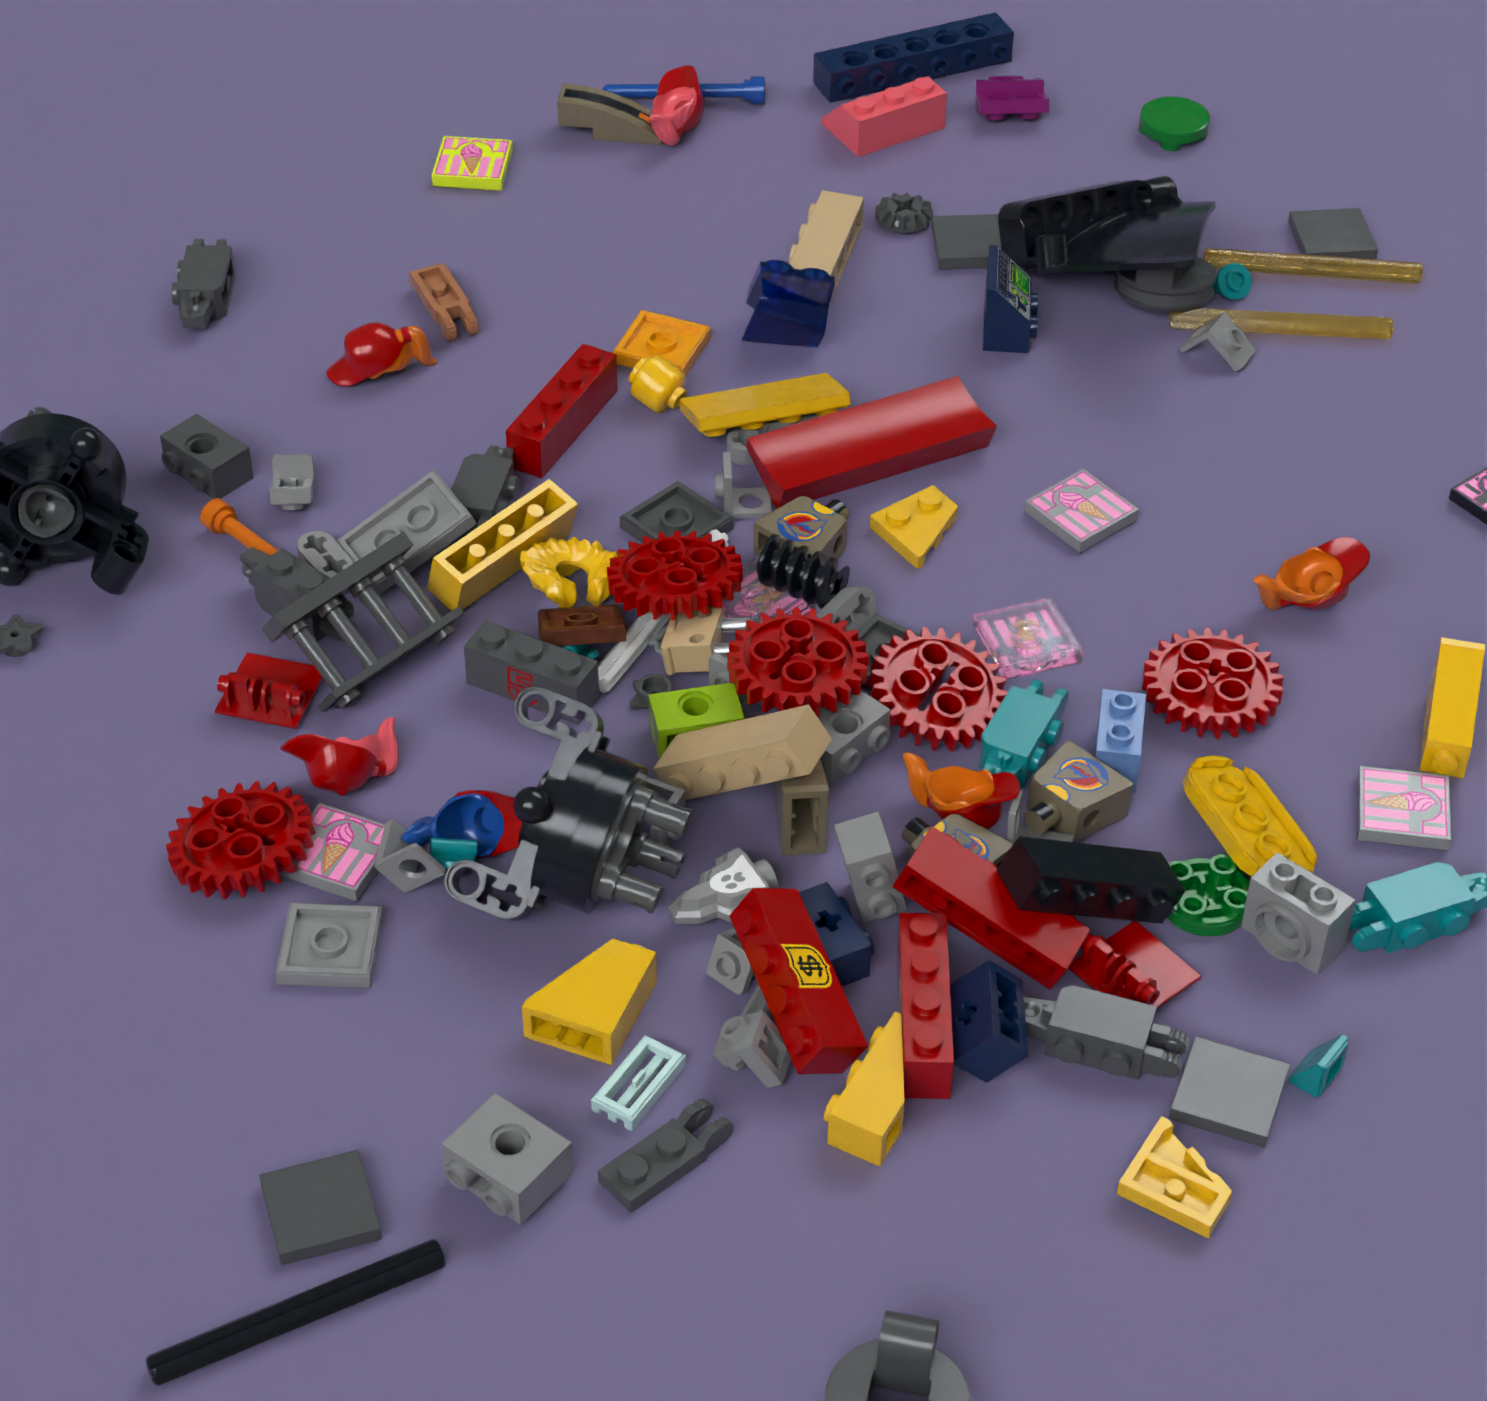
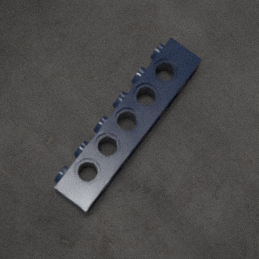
M994 12L814 53L813 83L828 102L833 103L884 91L890 87H897L912 82L917 78L928 76L931 79H936L1012 61L1014 31Z

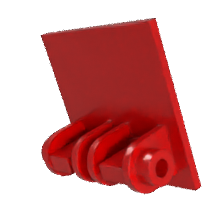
M247 652L236 673L229 672L228 675H221L219 677L217 689L219 692H224L215 708V713L297 729L323 677L314 665Z
M1137 921L1131 922L1107 939L1101 935L1095 937L1093 934H1088L1080 946L1083 950V955L1071 962L1068 967L1069 970L1093 990L1157 1006V1009L1201 979V975Z

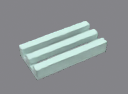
M645 1035L591 1099V1110L599 1115L602 1111L607 1112L609 1120L617 1123L620 1119L624 1121V1128L633 1132L686 1066V1055ZM651 1052L655 1053L656 1055L644 1069L639 1071L632 1080V1084L617 1102L613 1101L612 1099Z

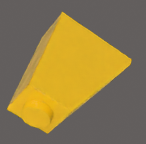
M1441 637L1426 698L1419 771L1464 778L1472 748L1485 644Z
M612 938L525 1000L522 1005L524 1037L612 1065L657 983L656 952L638 944H629Z

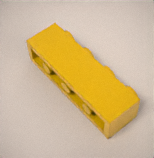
M548 479L433 557L427 590L451 611L458 606L462 610L522 569L520 564V553L522 550L530 549L533 543H545L549 538H555L558 541L568 537L571 533L578 503Z

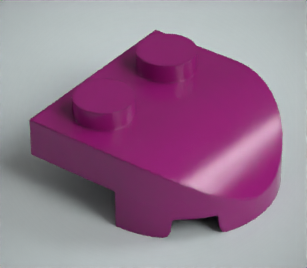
M1023 76L989 77V80L978 79L976 80V110L980 115H985V119L1002 120L1006 118V114H1019L1021 119H1037L1040 117V113H1049V98L1044 94V79H1024Z

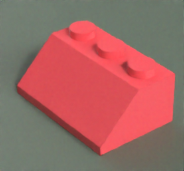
M928 76L917 78L912 82L897 87H890L885 91L866 97H859L854 101L842 104L823 116L821 124L857 157L945 128L947 92Z

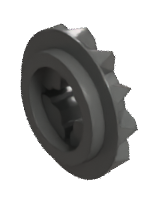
M908 192L905 195L893 193L891 198H881L880 204L876 206V219L878 223L886 229L900 233L916 232L926 228L931 223L933 216L930 202L923 201L920 195L909 196Z

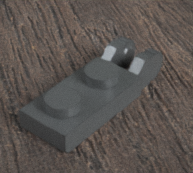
M699 1099L684 1108L677 1120L673 1118L598 1170V1182L629 1212L633 1213L706 1161L707 1155L719 1148L721 1144L723 1145L731 1137L734 1128L733 1124L727 1118L719 1117L715 1122H711L704 1127L698 1138H695L691 1133L707 1122L714 1109L713 1105L706 1099Z

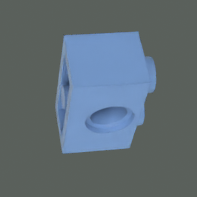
M1102 689L1094 757L1133 782L1132 792L1136 793L1142 751L1146 694Z

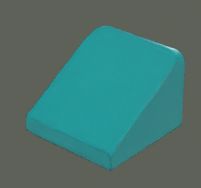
M1341 1034L1312 1049L1289 1075L1288 1081L1315 1098L1321 1096L1343 1069L1349 1044L1348 1037Z

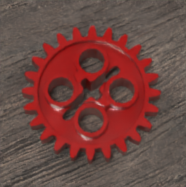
M676 530L671 537H667L663 532H658V539L654 540L650 537L642 536V544L630 541L628 542L629 550L618 549L617 557L610 558V567H607L609 595H614V603H623L625 611L637 608V616L639 617L652 612L654 620L660 618L662 614H668L670 620H675L677 615L682 613L688 619H691L693 611L697 610L707 615L709 614V606L721 609L723 608V600L733 601L734 592L741 591V582H743L741 555L735 554V547H726L724 539L712 542V534L697 538L696 531H692L688 536H681V532Z
M794 607L792 615H786L783 610L778 608L776 609L775 618H771L765 613H760V624L747 620L746 631L737 629L735 631V641L729 642V653H727L729 682L736 684L737 695L747 694L748 705L761 701L762 712L764 713L773 707L779 708L778 711L804 705H809L817 717H820V708L823 707L835 713L837 701L849 705L851 703V694L860 695L861 684H866L869 654L866 653V642L858 641V630L847 631L846 620L833 624L832 613H828L823 618H818L814 608L807 615H801L798 607Z
M926 626L922 627L919 637L910 629H907L903 639L896 635L892 636L889 646L883 644L878 656H875L867 685L872 687L869 696L891 709L889 717L890 727L897 724L901 727L899 732L901 739L911 733L915 735V746H919L924 739L930 740L932 751L937 750L940 742H945L949 751L954 752L958 741L966 749H969L974 738L981 742L983 731L1008 693L1003 690L1006 677L996 676L1000 668L999 663H986L990 652L986 650L976 653L974 651L976 646L975 640L968 642L966 645L960 643L961 633L959 632L955 633L952 639L946 638L944 628L941 627L936 636H931ZM953 666L957 667L950 674L948 682L943 683L938 688L947 671ZM938 688L929 706L924 711H920L919 709L925 704L928 695L933 694Z
M1205 627L1203 635L1200 636L1192 629H1188L1187 638L1185 639L1179 634L1173 633L1171 643L1160 640L1158 650L1151 649L1149 659L1145 660L1142 690L1146 691L1145 701L1154 703V714L1167 712L1166 724H1171L1178 720L1182 722L1180 731L1185 732L1192 726L1197 728L1198 737H1202L1206 730H1212L1215 738L1220 739L1222 731L1227 730L1234 738H1237L1240 727L1249 733H1253L1255 723L1266 726L1268 716L1276 715L1277 706L1281 703L1284 676L1278 674L1279 663L1270 662V651L1257 653L1259 646L1257 641L1245 645L1243 644V634L1230 639L1228 638L1227 630L1223 629L1219 636H1213L1209 627Z
M255 781L249 790H244L242 784L237 783L234 792L229 794L226 790L220 788L218 790V798L214 800L203 796L202 802L204 806L201 808L189 806L187 810L190 818L176 819L178 830L169 831L168 835L171 843L166 844V849L169 854L167 858L174 875H177L181 885L188 884L191 893L202 889L205 898H209L219 890L222 899H227L233 890H238L241 898L246 896L249 887L255 886L259 892H263L265 889L264 882L268 880L280 884L281 878L279 873L282 871L295 873L296 868L293 861L307 860L305 849L314 846L311 836L316 834L308 804H304L302 795L297 794L293 796L290 787L279 791L276 783L272 782L262 790L259 781Z

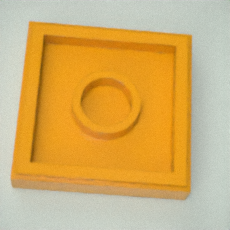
M641 310L612 353L617 354V365L634 368L644 357L650 359L653 356H662L682 370L686 376L711 338V327Z

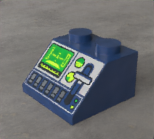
M989 245L984 304L983 351L1028 353L1029 338L1036 339L1038 293H1031L1032 278L997 245Z

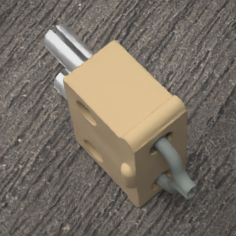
M713 606L708 607L709 614L707 615L698 610L693 611L691 619H688L683 613L678 614L676 619L669 620L668 626L662 628L657 635L649 636L648 645L655 646L656 653L662 655L668 675L679 672H709V658L714 653L727 658V653H729V643H725L727 633H735L737 629L746 631V621L751 620V618H725L723 608L720 609Z

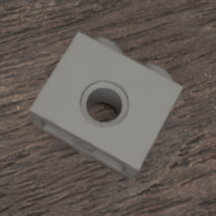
M1277 852L1250 878L1241 928L1254 935L1260 945L1272 956L1285 962H1297L1316 975H1319L1345 948L1356 900Z
M496 1093L485 1101L441 1144L444 1173L447 1179L460 1190L468 1189L481 1198L495 1214L500 1216L506 1215L520 1225L573 1173L572 1142Z

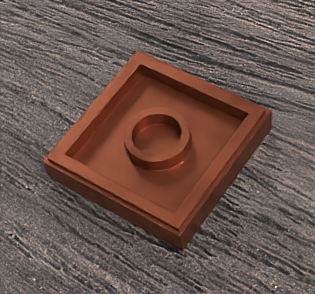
M619 604L539 609L537 611L540 640L555 646L626 641V626Z

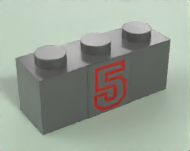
M487 620L484 621L464 645L467 684L514 702L520 692L534 686L568 697L590 708L599 699L598 661ZM536 699L529 705L530 708L548 714L549 704L546 699ZM564 714L561 716V719L577 725L581 722L568 718Z

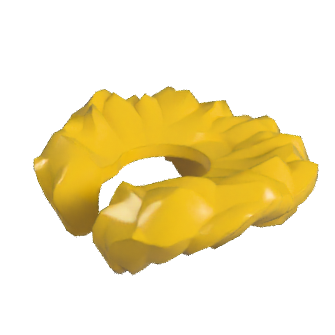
M572 537L568 541L563 539L557 541L555 538H549L545 543H533L530 549L522 550L520 553V564L524 573L530 578L533 588L541 591L550 601L557 603L559 608L573 607L578 598L575 583L564 577L570 576L579 569H583L588 575L586 601L594 606H598L609 596L607 567H610V558L617 557V552L604 550L597 540L590 543L586 539L579 541L576 537Z

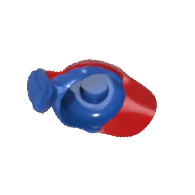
M469 790L459 792L453 798H450L439 809L435 817L426 816L414 821L402 834L401 840L408 844L417 843L419 846L428 844L431 838L477 840L476 858H485L518 848L522 821L514 813L513 797L500 794L494 790Z

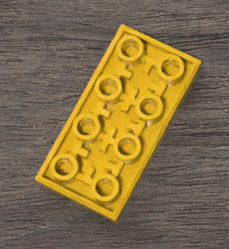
M821 373L680 398L679 404L680 412L699 432L703 433L704 436L714 437L725 434L727 428L741 426L745 430H754L763 427L766 421L778 419L781 423H793L801 420V415L815 413L817 416H824L839 411V408L850 405V394L847 389L828 373Z

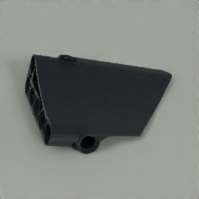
M1167 176L1147 180L1113 181L1010 202L1003 205L1000 209L998 225L1001 249L1025 272L1037 271L1038 275L1067 272L1173 269L1193 266L1197 262L1206 222L1212 211L1216 208L1215 201H1181L1178 197L1176 184Z

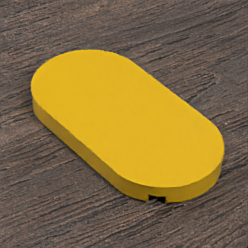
M1203 756L1197 758L1191 764L1183 778L1184 792L1228 855L1242 871L1252 877L1278 852L1313 873L1317 862V854L1313 845L1259 774L1246 766L1242 771L1232 766L1233 760L1223 756Z

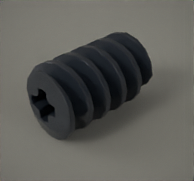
M773 533L768 538L759 555L757 574L761 585L773 586L776 591L782 593L788 591L791 597L797 599L802 597L805 603L812 605L817 603L820 609L828 604L848 584L850 567L845 566L838 572V558L831 557L823 566V552L816 551L811 559L808 560L810 553L808 546L802 545L794 554L795 542L788 539L780 548L781 538L778 534Z

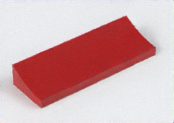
M955 376L749 437L746 448L776 509L800 496H806L812 500L819 499L988 447L997 425L978 407L959 376Z

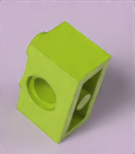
M732 683L648 694L649 727L658 760L677 734L745 719L739 697L736 694L735 684Z

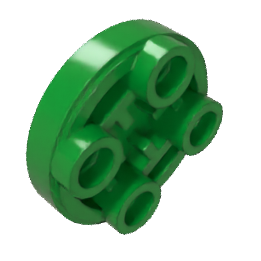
M1176 96L1159 97L1147 102L1142 107L1139 131L1161 142V147L1164 150L1178 151L1183 144L1206 139L1210 116L1204 106L1191 99Z
M1218 854L1212 858H1192L1184 861L1174 860L1169 863L1171 869L1186 890L1173 908L1172 913L1167 917L1170 922L1186 932L1200 936H1221L1241 927L1249 881L1237 869V865L1230 856Z

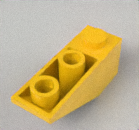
M896 1011L885 1027L878 1026L870 1039L868 1053L864 1060L857 1059L853 1063L847 1076L845 1089L841 1095L834 1094L831 1097L824 1113V1121L828 1122L827 1144L881 1167L901 1135L903 1128L905 1100L902 1014Z

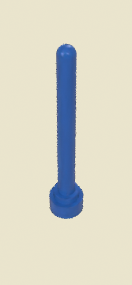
M751 76L750 80H744V83L699 84L704 98L744 97V101H751V104H765V76ZM607 84L602 90L625 98H655L659 84Z

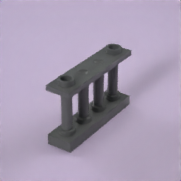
M404 531L275 613L262 628V631L271 643L284 635L289 640L294 638L332 689L318 705L323 712L336 703L340 709L346 707L362 694L359 691L360 687L433 639L436 644H439L457 630L453 624L464 614L460 606L442 617L405 568L406 560L403 556L414 544ZM381 572L386 577L391 576L428 625L427 628L412 638L372 586L375 583L372 578ZM350 592L354 598L360 597L397 647L381 659L376 656L340 607L343 604L340 599ZM316 614H319L322 619L327 617L365 668L348 681H346L308 630L310 624L307 620Z

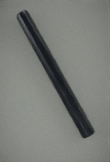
M431 1239L148 1355L146 1367L149 1376L155 1385H161L434 1272L445 1266L443 1250L437 1240Z

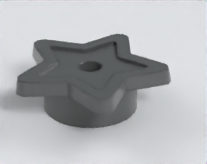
M18 614L13 615L5 625L0 626V654L19 657L32 652L34 637L44 630L41 624L25 623Z
M650 674L640 680H634L633 687L637 694L631 699L629 706L631 709H649L648 694L675 691L672 689L669 676Z

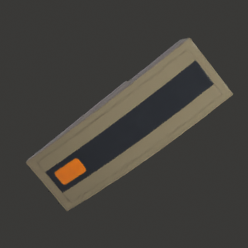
M563 83L557 101L558 126L593 128V140L662 144L649 122L652 112L650 109L605 90Z

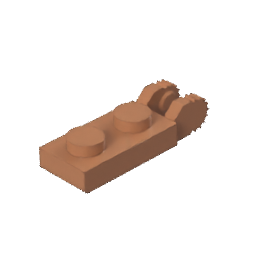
M444 263L409 272L411 286L435 323H439L441 332L447 341L457 338V329L453 320L461 317L463 327L469 335L479 332L476 316L470 308V301Z

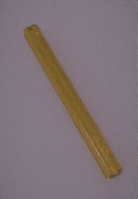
M1206 248L1203 253V260H1206L1218 270L1226 264L1239 263L1245 266L1249 272L1413 284L1420 283L1423 276V265L1417 262Z
M1211 308L1169 312V327L1183 330H1195L1224 311L1243 333L1389 340L1393 335L1394 329L1393 319L1390 317Z

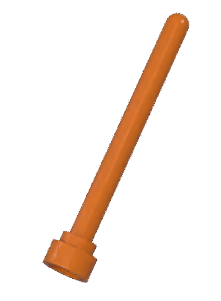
M214 498L203 507L200 513V523L214 534H229L248 549L253 547L270 556L278 551L274 546L240 523L235 514V509L221 498Z

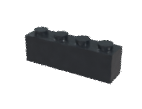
M1019 836L996 869L1019 910L1162 924L1172 913L1173 908L1186 891L1162 853L1147 850Z

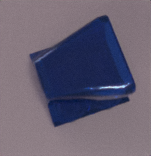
M781 260L760 261L750 283L746 304L755 310L741 340L754 343L818 348L826 330L828 308L835 286L834 277L818 268L800 270Z

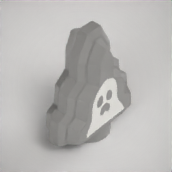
M738 847L717 857L716 866L701 873L699 885L682 891L668 906V914L675 924L698 925L715 918L731 922L729 915L752 888H778V881L773 868L767 860L762 859L753 863L748 855Z

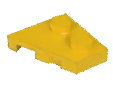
M932 485L871 514L869 527L918 570L926 563V554L931 547L936 548L943 539V533L949 530L956 521L958 505Z
M1161 1116L1120 1179L1117 1195L1209 1239L1230 1204L1232 1190L1218 1174L1211 1172L1207 1168L1205 1160L1194 1147L1189 1149L1184 1147L1173 1134L1174 1125L1169 1119Z

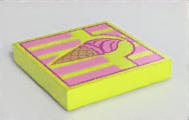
M443 136L431 175L432 186L501 191L513 152L512 140Z

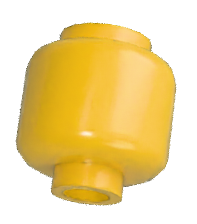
M653 356L650 359L647 357L642 358L635 365L628 378V382L631 384V395L655 413H661L669 407L673 410L677 409L680 406L679 399L685 398L687 395V390L684 389L686 380L684 372L662 356Z

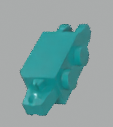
M1036 679L1031 682L1026 690L1012 685L981 735L980 769H987L991 774L1010 772L1018 778L1021 788H1024L1032 774L1036 773L1045 764L1048 747L1058 744L1064 727V722L1060 721L1059 718L1069 696L1068 690L1060 687L1052 698L1042 696L1044 683Z
M1438 861L1367 883L1363 900L1354 905L1349 930L1360 929L1353 935V945L1361 952L1383 947L1388 954L1404 948H1415L1423 942L1441 936H1452L1468 928L1471 914L1487 907V875L1484 872L1459 876L1452 865Z

